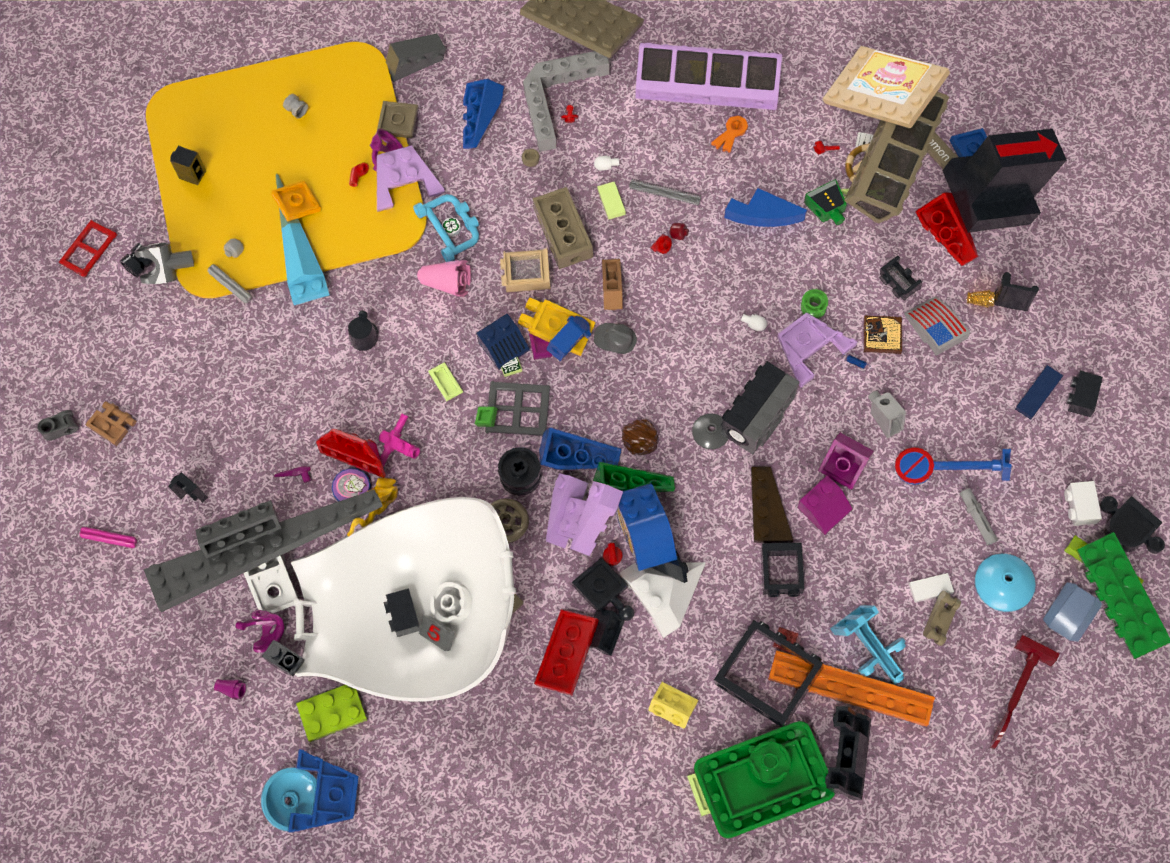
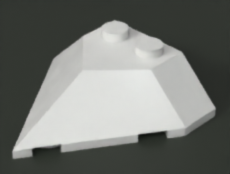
M686 562L689 570L687 573L688 582L686 583L653 568L639 571L636 563L620 572L619 576L628 585V589H632L652 617V623L664 638L681 626L706 562Z

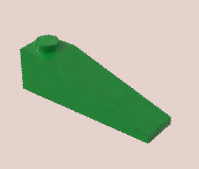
M599 462L593 478L594 482L609 485L620 491L630 490L649 483L653 485L656 493L673 492L675 490L674 477L602 462Z

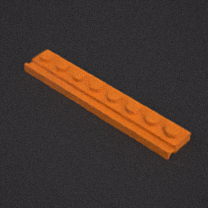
M776 650L768 680L799 689L813 666L797 656ZM824 664L821 673L808 691L926 727L929 725L935 697Z

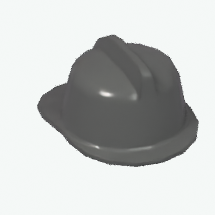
M604 323L600 324L594 331V343L603 350L626 354L631 352L637 343L634 331L624 324Z

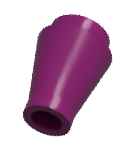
M217 679L214 684V690L237 700L244 697L246 684L242 683L241 680Z

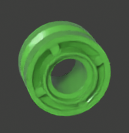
M818 289L807 291L802 297V313H808L817 319L824 316L828 306L827 295ZM815 302L818 306H813L810 303Z

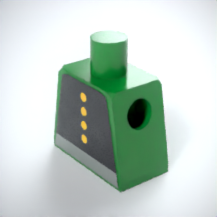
M836 179L806 193L805 205L822 222L832 219L836 225H840L845 221L842 213L845 212L847 204L844 201L845 198Z

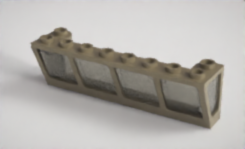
M937 91L912 128L880 120L844 199L845 202L878 224L901 213L904 200L909 196V189L916 180L915 175L922 166L921 161L929 150L928 145L935 136V129L941 122V115L947 109L949 96Z

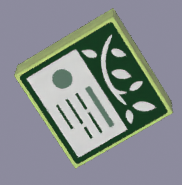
M518 357L501 366L504 377L522 372Z

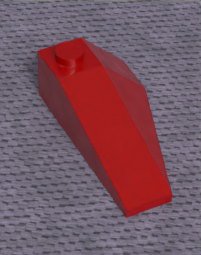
M944 192L915 211L923 228L926 231H930L935 240L941 243L961 266L979 257L970 232H967L952 193Z

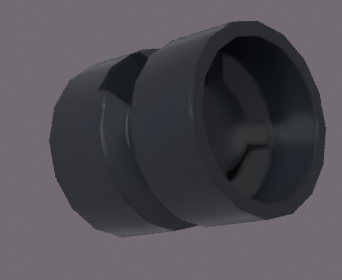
M137 243L130 250L131 254H126L120 260L121 265L136 278L144 272L145 266L149 267L153 263L148 258L135 256L134 251L143 247L140 243Z

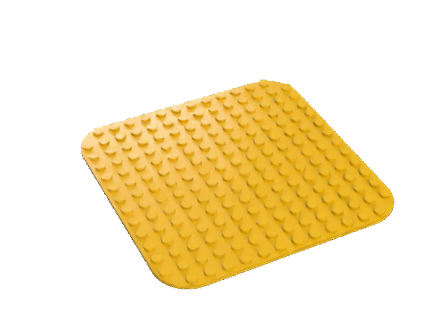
M363 42L342 43L172 83L161 88L152 96L146 108V123L171 251L175 253L191 250L194 267L175 269L178 281L186 291L201 298H218L233 294L208 273L207 270L212 264L216 265L246 291L287 281L280 211L271 195L272 190L277 189L276 174L279 175L283 186L305 181L321 207L320 212L298 219L322 272L398 254L412 248L421 239L426 229L427 217L419 219L413 209L414 205L420 202L423 204L418 182L389 189L388 191L394 205L393 208L377 212V172L373 170V149H371L370 144L377 131L383 101L397 102L386 60L377 48ZM290 94H295L299 97L300 101L308 104V110L303 117L297 119L292 115L291 111H287L283 107L284 100ZM396 137L403 147H408L406 138ZM382 140V144L386 146L387 143ZM178 145L198 152L206 169L199 185L178 178L170 162L171 154L177 149ZM363 162L369 165L368 173L359 178L358 186H350L351 169ZM230 239H237L243 244L244 250L237 258L233 256L227 257L225 254L224 245Z

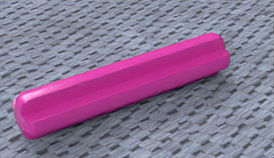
M82 527L79 536L85 539L129 548H135L137 544L135 537L88 527Z

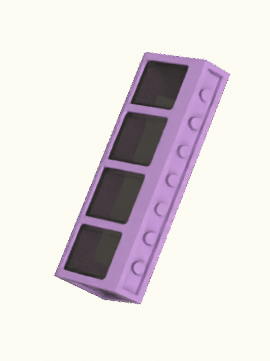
M640 43L635 99L776 110L782 54Z

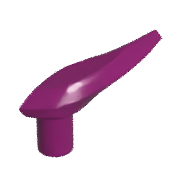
M307 466L297 467L274 474V477L301 475L303 482L307 483L311 481L308 473L311 468Z

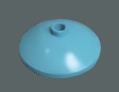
M992 555L985 559L976 571L975 587L977 593L984 603L995 610L1003 612L1019 610L1029 603L1035 592V577L1032 570L1022 559L1014 555ZM1005 576H1009L1011 581H1006Z
M296 768L282 769L273 774L265 783L261 794V807L266 819L277 829L288 832L290 813L312 815L316 778L309 772ZM286 797H289L291 800L289 805L285 802Z

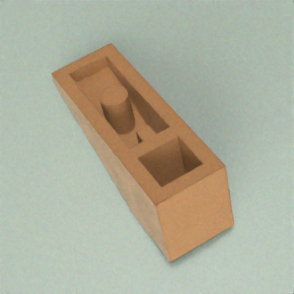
M620 259L602 260L604 310L623 309Z

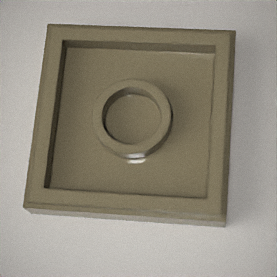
M383 101L377 130L384 129L395 137L413 138L419 109L418 105Z

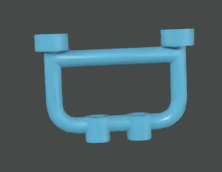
M446 194L424 205L420 202L413 206L415 214L419 219L428 216L447 246L441 250V254L446 262L455 260V255L474 246L478 242L479 232L476 227L479 226V223L475 216L470 218L467 214L470 209L465 201L460 203L455 196ZM444 202H451L454 205L457 214L463 219L465 227L472 234L470 240L456 247L432 208Z

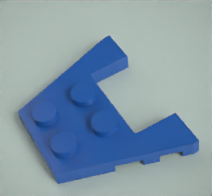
M299 749L296 769L317 772L312 815L290 813L287 833L353 819L359 776Z

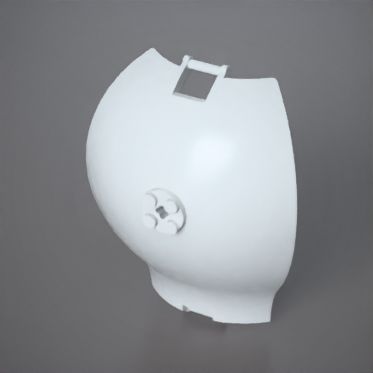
M454 497L423 503L379 519L353 532L351 536H346L318 552L293 560L291 564L298 577L304 601L300 599L293 600V606H295L296 634H294V640H306L302 656L305 661L295 675L297 677L318 676L329 678L375 696L402 701H434L454 697L470 690L484 680L498 662L506 643L513 613L514 594H516L512 569L513 552L510 551L503 525L494 507L484 500L471 497ZM409 588L419 627H421L423 616L430 615L455 632L450 651L442 650L421 636L419 631L397 637L396 632H391L388 622L392 620L391 613L386 614L383 603L387 601L386 594ZM303 606H312L313 633H304Z

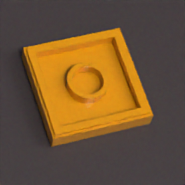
M305 181L274 189L271 192L287 222L320 212L321 210L320 205Z

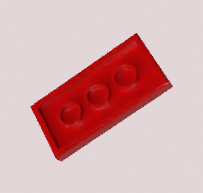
M560 610L534 682L536 686L573 695L599 622L597 618Z

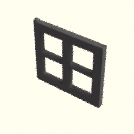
M491 381L488 407H496L500 411H513L512 426L494 425V427H486V434L490 432L543 436L547 425L550 385ZM497 390L515 391L514 406L496 405ZM523 392L541 393L540 408L523 407ZM521 412L540 413L538 428L520 427Z

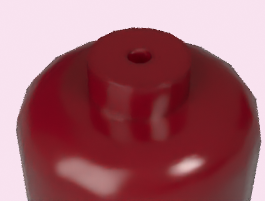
M673 223L669 234L673 239L683 240L685 236H688L689 229H687L684 223Z

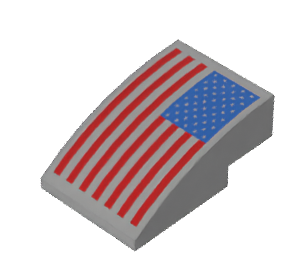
M936 296L904 313L924 344L927 343L936 356L968 339L971 333L961 319Z

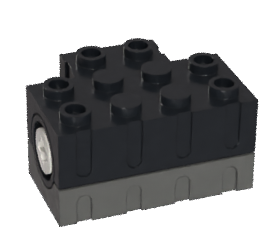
M768 361L764 366L760 365L754 374L756 375L755 378L746 383L745 391L742 395H737L733 401L734 406L732 409L725 411L720 425L723 436L754 455L759 446H764L783 420L785 411L797 395L800 381Z

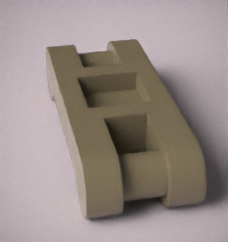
M945 590L942 591L936 600L923 631V636L933 639L934 643L942 646L947 639V631L956 610L961 605V600L956 597L952 598L950 593Z

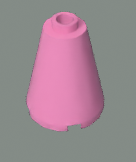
M456 260L422 266L418 271L417 277L423 285L458 297H464L468 293V291H465L466 284L470 286L471 283L470 265H466L467 260Z

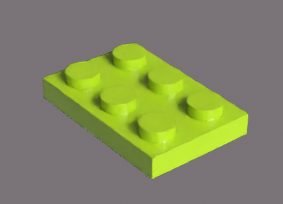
M348 685L340 686L296 703L309 742L367 721L357 689Z

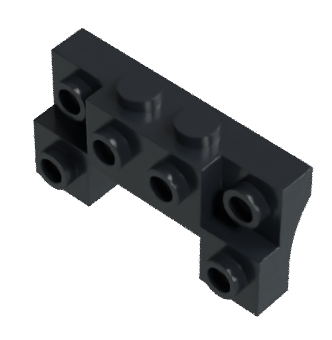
M836 706L833 724L840 731L836 768L829 767L828 774L825 777L826 788L834 794H843L851 800H862L871 718L855 712L848 706Z

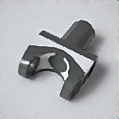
M167 242L150 244L134 251L136 257L148 258L156 265L148 274L140 276V281L143 284L172 282L176 280L175 269L194 267L191 250L171 253L170 244Z

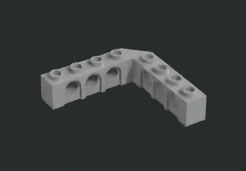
M593 51L536 63L524 79V94L539 152L556 149V137L543 89L549 88L551 85L568 84L570 81L609 75L608 57Z

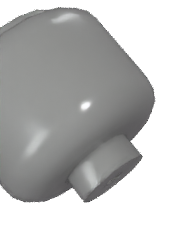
M230 239L224 245L227 257L233 256L237 258L244 250L243 244L237 239Z

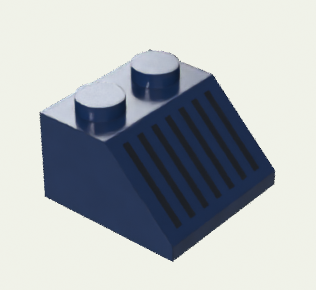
M505 314L476 333L478 343L498 370L515 357L519 358L530 351L518 326L508 314Z

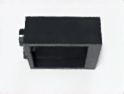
M762 543L760 550L763 595L768 594V597H779L780 594H788L789 597H798L800 594H803L805 587L802 543ZM768 556H796L798 584L769 585Z

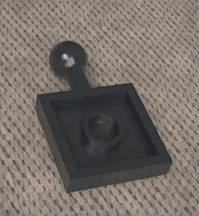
M602 558L572 581V586L598 613L609 603H612L619 610V617L622 620L629 621L634 617V609L629 605H624L617 598L628 588V585Z

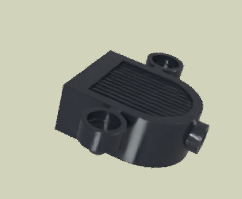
M1107 496L1101 501V510L1112 516L1105 525L1104 534L1107 536L1114 532L1124 552L1135 551L1143 543L1152 554H1158L1165 548V542L1162 538L1157 536L1151 537L1163 522L1134 497L1131 496L1119 509L1117 508L1118 502L1114 497Z

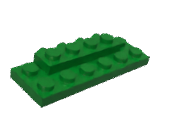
M1113 532L1077 549L1076 551L1087 570L1085 575L1089 583H1094L1097 589L1094 591L1097 598L1103 601L1106 609H1104L1106 616L1109 620L1113 619L1116 625L1114 631L1119 639L1123 638L1133 659H1137L1169 644L1170 636L1115 533Z

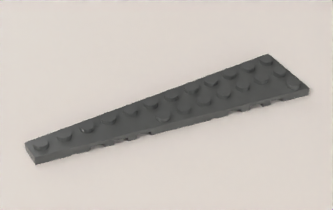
M373 489L281 521L282 529L209 558H205L202 550H198L160 564H153L149 568L144 569L156 604L162 613L333 531L357 517H362L383 507Z

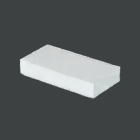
M948 573L909 583L915 603L937 598L944 590L950 594L954 593Z

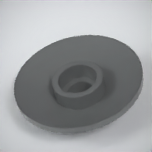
M713 413L704 414L694 422L692 435L699 446L705 449H718L727 443L728 438L721 434L722 416ZM709 427H714L715 430H714V431H709L708 428H709Z

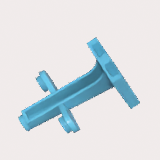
M860 605L830 628L834 635L849 636L855 632L873 657L858 669L860 674H864V676L870 675L875 671L874 666L879 663L894 684L904 679L903 672L892 659L890 653L894 650L899 652L904 649L906 641L901 637L884 648L867 622L879 613L875 606Z

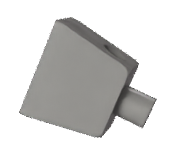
M873 391L868 396L872 402L871 415L888 439L904 430L906 411L890 393L880 395L878 391Z

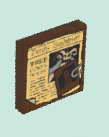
M864 315L863 352L901 354L902 317Z

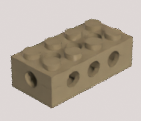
M567 187L532 198L533 209L558 269L593 258V246Z

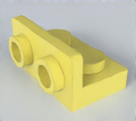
M662 682L652 698L648 710L676 726L685 728L698 700Z

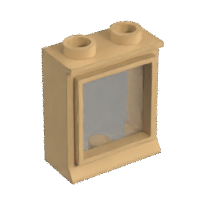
M547 248L534 251L503 252L504 258L500 259V265L505 275H501L502 286H506V292L550 289Z

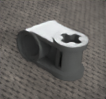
M65 410L42 419L38 423L37 428L44 439L52 441L78 431V426L72 418L73 412ZM52 427L49 432H45L48 428Z

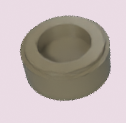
M526 149L521 156L523 164L528 167L536 166L540 160L539 153L535 149Z

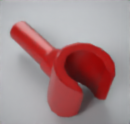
M822 141L815 142L816 146L813 147L818 155L828 150H840L839 145L824 146Z

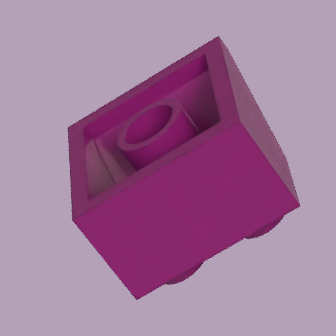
M840 432L834 439L818 471L852 490L874 451Z
M828 476L799 500L797 507L824 535L853 510L842 489Z

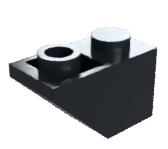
M275 640L272 641L262 655L269 664L290 676H294L305 661L304 658Z

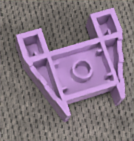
M559 473L552 495L546 542L566 548L568 539H572L570 549L590 556L597 544L595 542L600 531H605L607 527L606 521L609 516H614L617 511L623 491L593 481L587 501H584L582 499L588 483Z

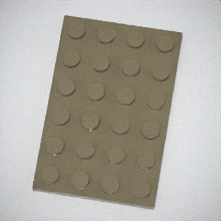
M529 0L520 9V15L608 58H611L644 22L643 18L606 0Z

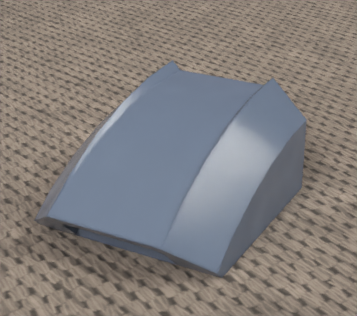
M1067 582L1043 620L1049 628L1069 641L1078 642L1103 604L1097 597L1089 594L1076 584Z

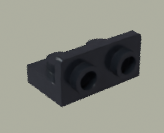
M182 472L174 476L168 486L180 499L187 494L194 501L199 499L203 503L208 498Z

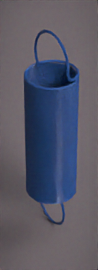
M848 355L846 359L847 362L863 369L868 365L867 362Z

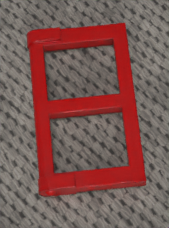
M90 220L60 259L59 264L85 278L113 239L117 237V234ZM92 228L108 236L98 251L82 243ZM78 247L94 255L84 269L68 262V259Z

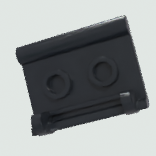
M1005 272L999 287L994 293V305L1023 310L1024 312L1028 311L1039 291L1038 286L1028 288L1010 284L1011 274Z

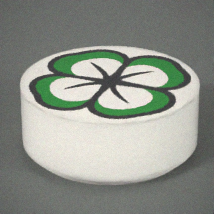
M447 218L442 223L449 237L459 234L461 227L457 219Z

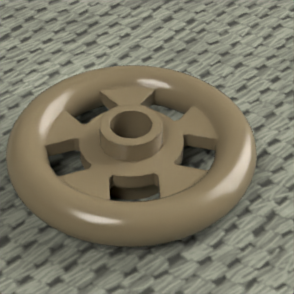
M508 498L499 499L491 503L495 510L497 509L501 512L498 514L501 523L504 519L509 520L508 524L502 523L504 531L513 529V534L506 535L508 543L520 539L525 534L529 525V516L525 507L518 501ZM507 506L515 508L513 514L506 511ZM515 518H521V525H515Z

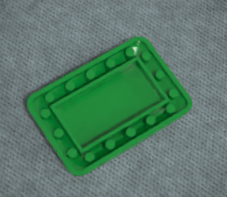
M802 721L794 722L698 759L694 764L696 778L719 835L726 839L734 838L825 803L835 795L826 788L825 777L828 774V769L809 725ZM765 741L780 743L787 749L791 758V766L787 776L780 782L773 784L758 780L752 774L749 766V758L753 749L759 743Z

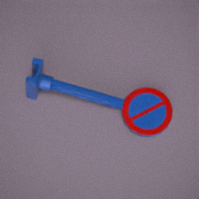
M913 447L905 449L898 455L895 462V470L902 481L912 485L922 484L929 480L934 470L1000 471L1001 480L1010 481L1012 465L1009 464L1011 449H1003L1001 459H992V461L935 462L927 451Z

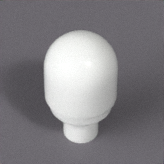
M608 155L599 156L594 161L595 168L600 171L612 169L611 166L619 165V158L611 159Z
M743 314L741 321L748 323V327L753 330L763 331L767 327V321L764 317L752 314V316Z

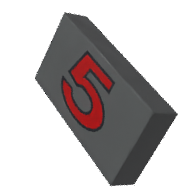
M424 615L419 634L442 650L450 651L455 632L430 615Z

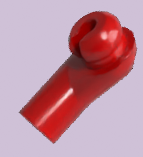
M363 162L351 169L350 186H358L359 178L368 173L369 165Z

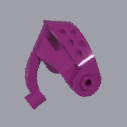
M384 129L376 131L370 144L371 149H373V170L377 172L378 151L390 152L404 148L395 136ZM382 140L387 143L386 146L382 144Z
M255 610L251 613V617L254 620L237 621L235 624V628L243 631L248 626L262 625V636L260 640L253 644V651L257 653L265 652L273 640L279 643L284 633V622L281 617L266 610ZM276 624L273 633H270L272 627Z

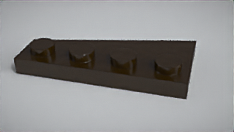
M751 467L753 543H793V537L771 467Z

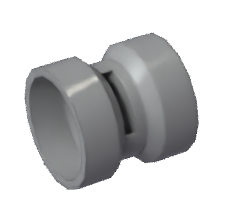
M290 94L284 100L283 107L287 111H291L292 115L297 119L306 114L308 104L300 101L299 97L295 94Z

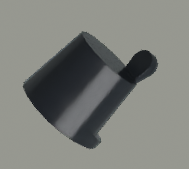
M361 310L358 314L359 317L354 318L349 323L348 334L354 349L367 351L377 343L379 332L375 324L367 319L368 313Z

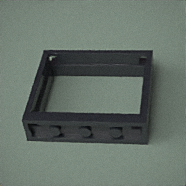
M753 620L715 677L714 683L778 726L784 727L821 673L823 662H821L822 659L813 653L811 655L806 653L804 648L798 643L794 642L792 644L787 641V637L782 633H774L769 630L770 627L762 621L758 623ZM755 631L813 666L783 714L725 678Z

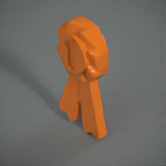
M741 116L730 117L726 122V131L713 140L711 145L715 146L716 149L723 145V151L731 153L735 137L743 136L748 129L746 119Z

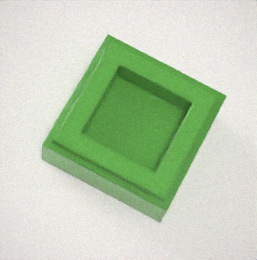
M478 407L475 425L479 427H494L498 409L496 407Z

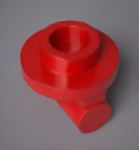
M567 105L565 110L567 115L561 116V120H565V123H574L575 119L579 118L578 115L572 114V105Z
M662 234L650 248L654 252L666 254L672 246L671 238Z
M609 543L603 552V560L608 565L615 566L622 560V551L615 546V543Z

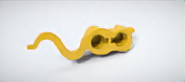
M377 479L376 486L373 489L383 507L370 512L365 520L360 517L355 518L347 533L348 537L353 534L357 524L361 527L371 524L375 515H380L389 504L395 501L398 495L397 486H393L396 483L395 479Z

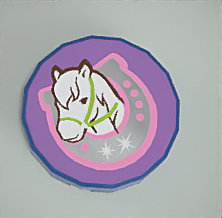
M349 468L342 470L332 482V492L338 502L371 490L369 478L359 469Z

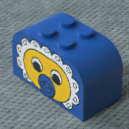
M649 483L623 491L616 515L638 570L641 571L677 560L671 527L653 485Z

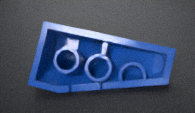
M490 79L466 84L463 105L467 106V113L463 114V120H467V125L463 129V149L476 148L501 103L504 90L503 85Z
M548 428L543 432L540 444V465L556 470L597 469L599 462L618 466L622 449L554 428Z

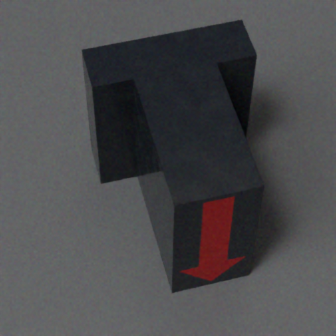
M1054 129L988 135L973 156L952 158L942 171L969 233L1031 224L1041 213L1034 197L1067 159Z

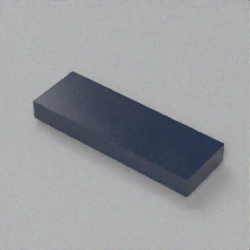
M1047 365L1016 406L1015 410L1031 420L1062 379L1063 375Z

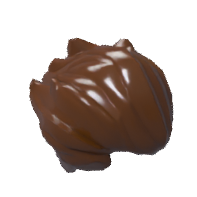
M635 420L623 426L621 430L622 442L632 455H647L657 449V430L649 420Z

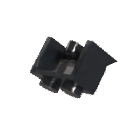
M897 255L880 268V280L883 284H889L893 288L892 293L898 299L901 297L905 301L921 289L922 281L919 279L916 282L911 277L912 271L908 267L904 269L899 264L900 257Z

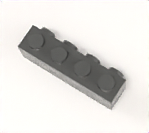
M270 500L227 518H222L212 524L202 526L195 531L200 549L205 558H209L282 528L278 514Z

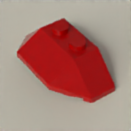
M335 428L317 439L316 444L321 454L384 478L386 476L377 444L374 441L366 440L355 433L351 434Z

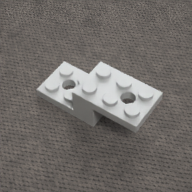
M283 554L244 573L258 610L275 613L293 606V600L298 599L285 567ZM274 586L279 589V594L273 597L268 594L267 590Z

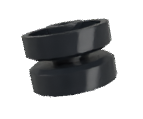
M523 447L512 448L506 451L499 460L498 473L503 488L510 494L517 496L528 495L539 486L542 478L540 461L537 455L530 449Z

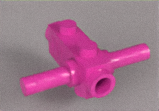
M403 413L394 430L390 432L383 430L379 435V441L384 443V450L381 454L383 467L391 451L397 450L413 459L417 458L420 454V448L400 438L402 435L400 433L409 417Z

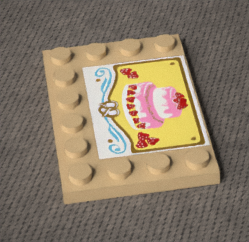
M860 46L822 100L825 104L912 128L949 76L950 71L942 66Z

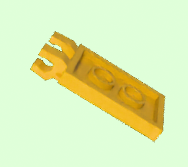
M529 297L525 309L536 313L534 317L522 313L517 324L528 328L530 334L550 342L568 323L567 319L570 316H583L546 299L544 302H540ZM583 317L589 323L590 332H592L596 322ZM584 336L570 352L581 356L588 339Z

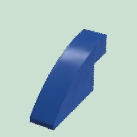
M757 188L748 205L731 198L725 209L724 218L745 225L778 227L804 221L807 209Z

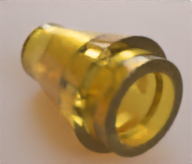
M990 290L968 292L967 304L989 308V306L994 307L995 292Z

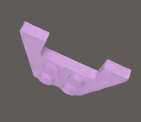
M412 146L377 155V212L393 208L394 205L388 191L389 189L423 180L428 197L437 196L445 192L442 185Z
M805 313L781 331L777 337L796 380L800 381V387H803L815 376L803 362L831 341L842 354H846L857 345L856 340L845 337L842 332L831 329L826 323L808 313Z

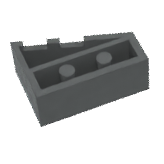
M437 33L390 43L386 64L393 82L443 60L446 48Z

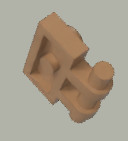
M105 401L102 405L106 409L104 413L96 410L85 425L117 446L128 433L124 425L129 424L133 427L137 421L132 418L131 414L119 410V407L114 403L110 404ZM115 415L119 419L115 422L111 417Z

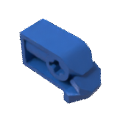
M570 316L567 319L568 323L550 341L546 350L559 361L584 336L587 339L591 336L589 323L583 317Z

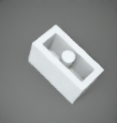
M1095 482L1070 483L1064 492L1066 502L1069 501L1068 517L1072 520L1073 526L1097 524L1102 517Z

